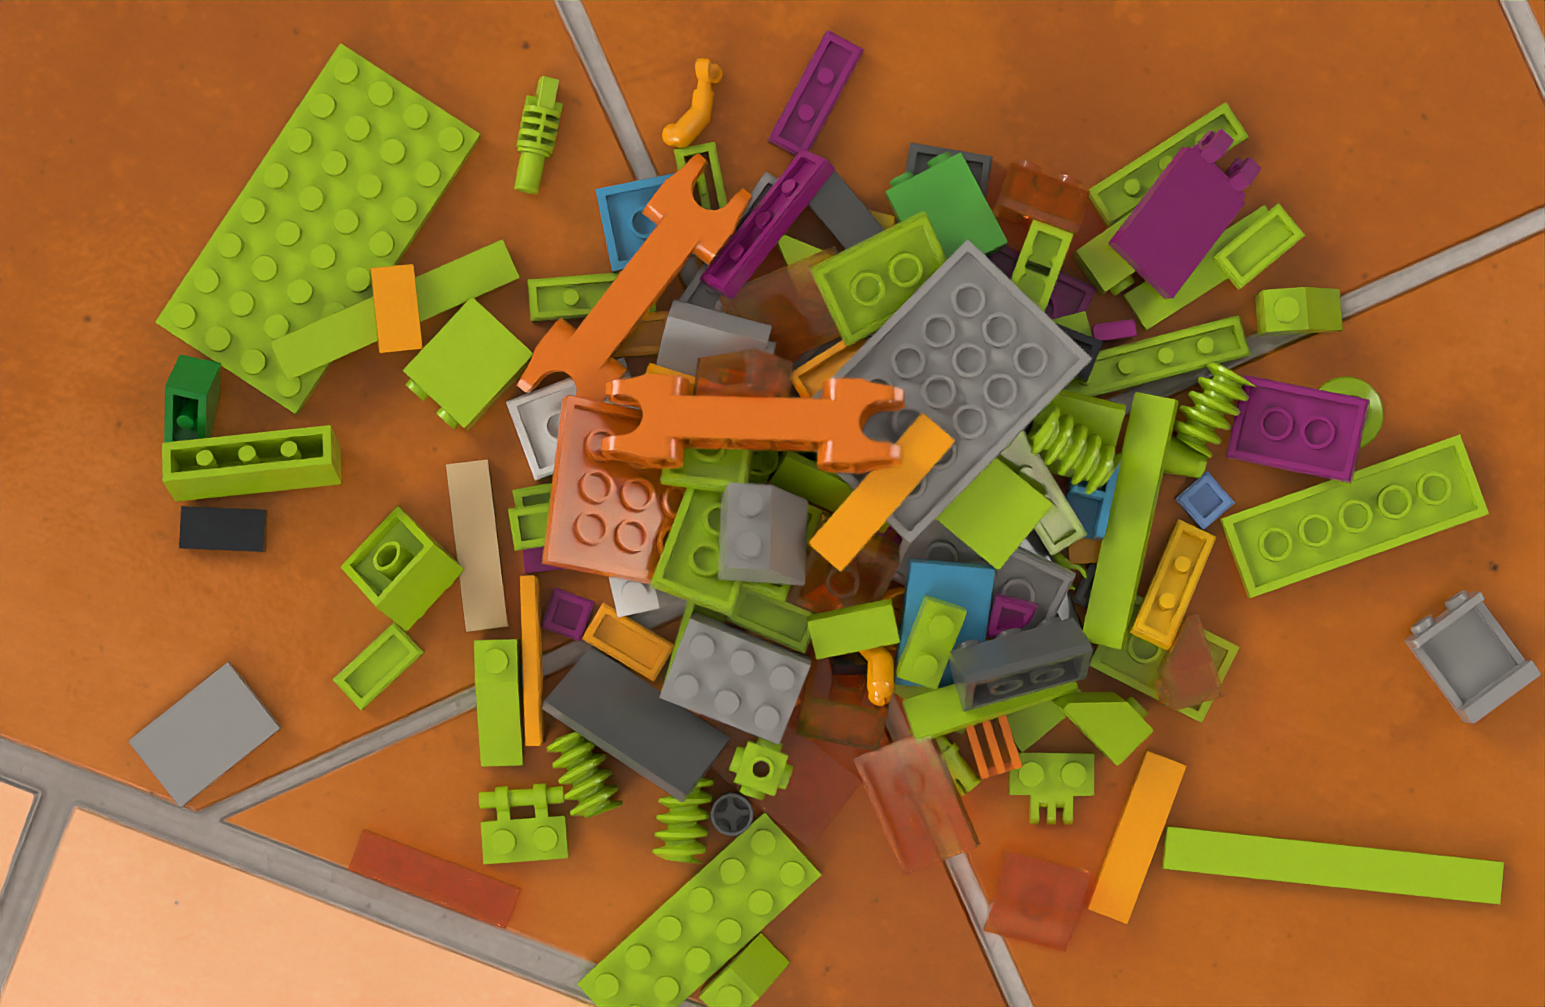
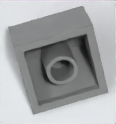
M728 482L721 496L718 579L804 585L807 500L772 485Z

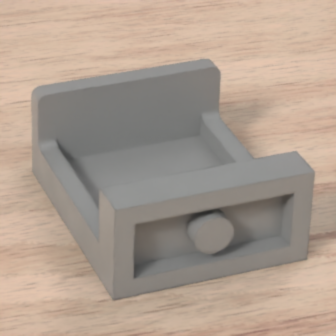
M1462 590L1444 603L1447 608L1446 611L1435 619L1430 614L1419 620L1410 628L1413 635L1404 640L1463 723L1470 724L1476 723L1542 674L1532 660H1525L1483 603V600L1486 598L1481 591L1468 594L1465 590Z

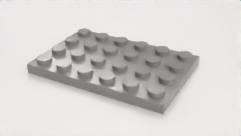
M968 239L832 377L864 379L904 390L905 409L876 413L867 420L864 425L863 434L870 440L895 444L922 412L955 440L951 448L886 521L909 544L964 491L1092 360L1082 348ZM822 388L812 398L821 399ZM872 470L863 473L837 474L855 490Z

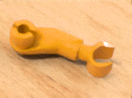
M697 58L695 71L698 84L697 89L693 91L691 108L676 124L670 123L663 129V141L668 146L688 147L711 120L714 92L711 91L712 83H718L723 76V72L717 64H711L708 58Z
M883 646L859 651L868 661V698L872 704L884 706L885 703L888 704L895 690L893 657Z

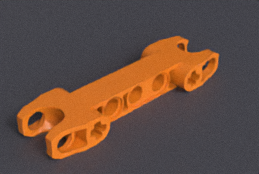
M698 153L694 155L678 172L664 181L644 208L642 214L657 225L653 232L577 329L562 317L556 321L536 346L531 361L517 386L529 394L548 374L565 372L575 382L577 388L576 397L605 402L608 399V396L605 395L606 383L623 379L628 371L625 366L613 358L693 254L707 265L713 262L735 234L742 215L753 199L752 195L742 188L723 208L706 210L700 207L694 200L693 189L708 163Z
M645 374L606 383L605 395L608 396L609 402L622 406L638 407L642 410L643 417L641 424L630 434L602 438L601 452L605 458L629 462L645 468H679L684 464L685 448L817 451V467L820 470L834 473H863L870 470L902 465V452L899 445L873 441L863 434L865 423L876 413L905 409V394L901 388L877 384L858 378H832L823 381L821 399L689 396L690 381L682 376L667 374Z

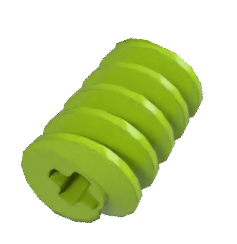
M1208 362L1206 366L1214 377L1212 379L1206 377L1198 378L1197 381L1204 389V393L1189 392L1188 396L1194 402L1195 407L1181 405L1179 410L1186 418V421L1175 420L1173 429L1177 432L1175 437L1207 457L1212 458L1213 454L1206 446V443L1221 444L1222 440L1215 432V429L1230 430L1232 426L1224 415L1239 416L1240 411L1233 403L1234 399L1248 401L1250 397L1242 388L1243 385L1256 386L1223 365Z
M1053 404L1040 415L1028 433L1027 439L1034 441L1030 453L1035 456L1043 449H1046L1047 454L1044 464L1048 466L1056 459H1060L1061 463L1057 471L1058 474L1062 476L1071 468L1074 469L1071 483L1077 485L1086 478L1088 483L1084 492L1090 495L1096 489L1103 486L1115 472L1122 459V453L1115 455V448L1109 443L1101 446V438L1097 434L1087 436L1088 428L1083 424H1077L1073 427L1074 418L1069 414L1059 417L1060 408Z
M576 731L556 738L546 749L547 752H561V756L552 763L553 768L567 769V772L558 779L559 784L573 785V788L564 795L565 800L579 801V804L570 811V815L589 818L614 809L624 803L623 801L609 800L618 791L617 785L603 784L612 775L611 769H598L597 767L606 759V754L592 753L591 750L597 745Z
M703 777L683 803L672 795L659 798L658 803L668 807L669 812L657 815L656 820L668 826L666 830L654 833V837L664 841L665 846L652 849V854L670 861L703 863L694 858L693 855L705 853L707 846L695 839L707 836L709 829L697 822L710 819L711 812L700 807V804L712 802L713 796L703 791L702 787L714 785V778Z

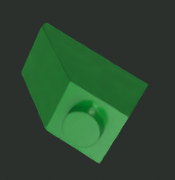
M179 355L165 385L164 443L211 438L220 397L221 363Z

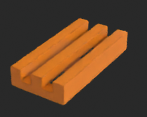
M1006 715L997 717L1010 761L1003 763L990 720L982 722L995 765L990 768L986 766L974 725L965 728L981 779L1022 767Z

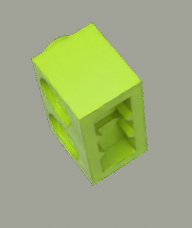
M1033 219L1011 281L1045 312L1073 233Z

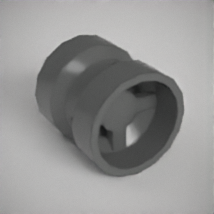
M735 791L721 794L715 800L711 809L713 826L720 833L727 836L742 834L749 828L753 820L751 801L745 795Z

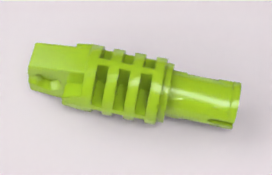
M546 76L540 77L535 97L526 96L516 144L517 152L521 153L514 190L538 194L545 159H549L550 155H553L563 103L555 102L559 83L558 79Z

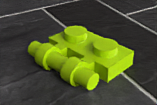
M546 783L533 784V788L509 790V786L495 787V791L479 792L480 809L496 808L497 820L481 821L483 864L569 858L566 815L549 816V804L565 803L564 787H547ZM534 805L535 817L512 819L511 807Z

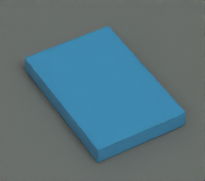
M909 558L899 628L900 643H897L894 664L895 685L926 687L898 678L895 674V669L924 595L938 598L966 609L967 614L953 650H955L958 644L968 640L977 639L980 643L985 642L995 568L992 565ZM949 660L938 688L955 684L949 668Z

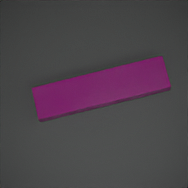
M802 149L699 279L708 288L732 300L834 172L835 167L827 159Z

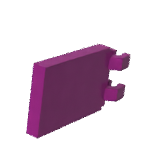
M1219 129L1216 133L1212 130L1207 131L1198 144L1193 145L1192 148H1180L1108 242L1164 299H1173L1228 227L1245 204L1243 199L1246 194L1242 190L1251 185L1262 169L1251 157L1246 158L1244 161L1240 158L1235 159L1225 173L1214 163L1225 154L1234 141L1223 129Z

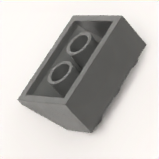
M1053 617L1040 622L1037 628L1021 632V629L1013 628L999 633L996 639L980 643L977 639L962 642L955 647V650L950 651L949 668L963 712L1086 679L1093 649L1074 618L1062 621L1060 617Z

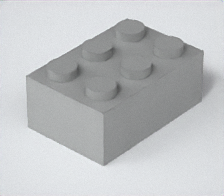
M693 611L659 698L780 744L809 671L812 657Z

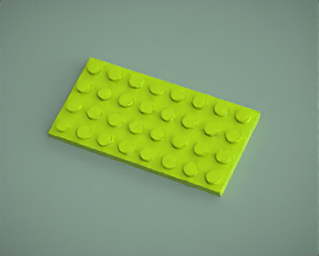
M340 43L155 323L213 361L221 363V366L298 415L333 361L287 381L270 341L372 297L370 268L397 266L481 139V134Z

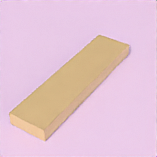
M489 460L446 464L457 561L465 569L459 575L466 632L509 627Z

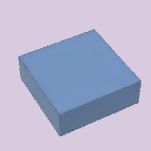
M1208 471L1204 472L1199 479H1196L1174 498L1201 530L1206 529L1235 503Z

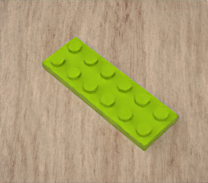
M1456 435L1354 472L1352 484L1329 480L1221 518L1220 521L1247 597L1253 598L1489 514L1461 435Z
M764 811L750 824L745 832L739 834L579 980L577 985L597 1007H678L822 874Z

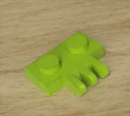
M1018 752L1022 767L1009 771L1008 794L1029 795V824H1039V808H1046V824L1055 825L1056 808H1063V825H1072L1073 796H1094L1095 754Z

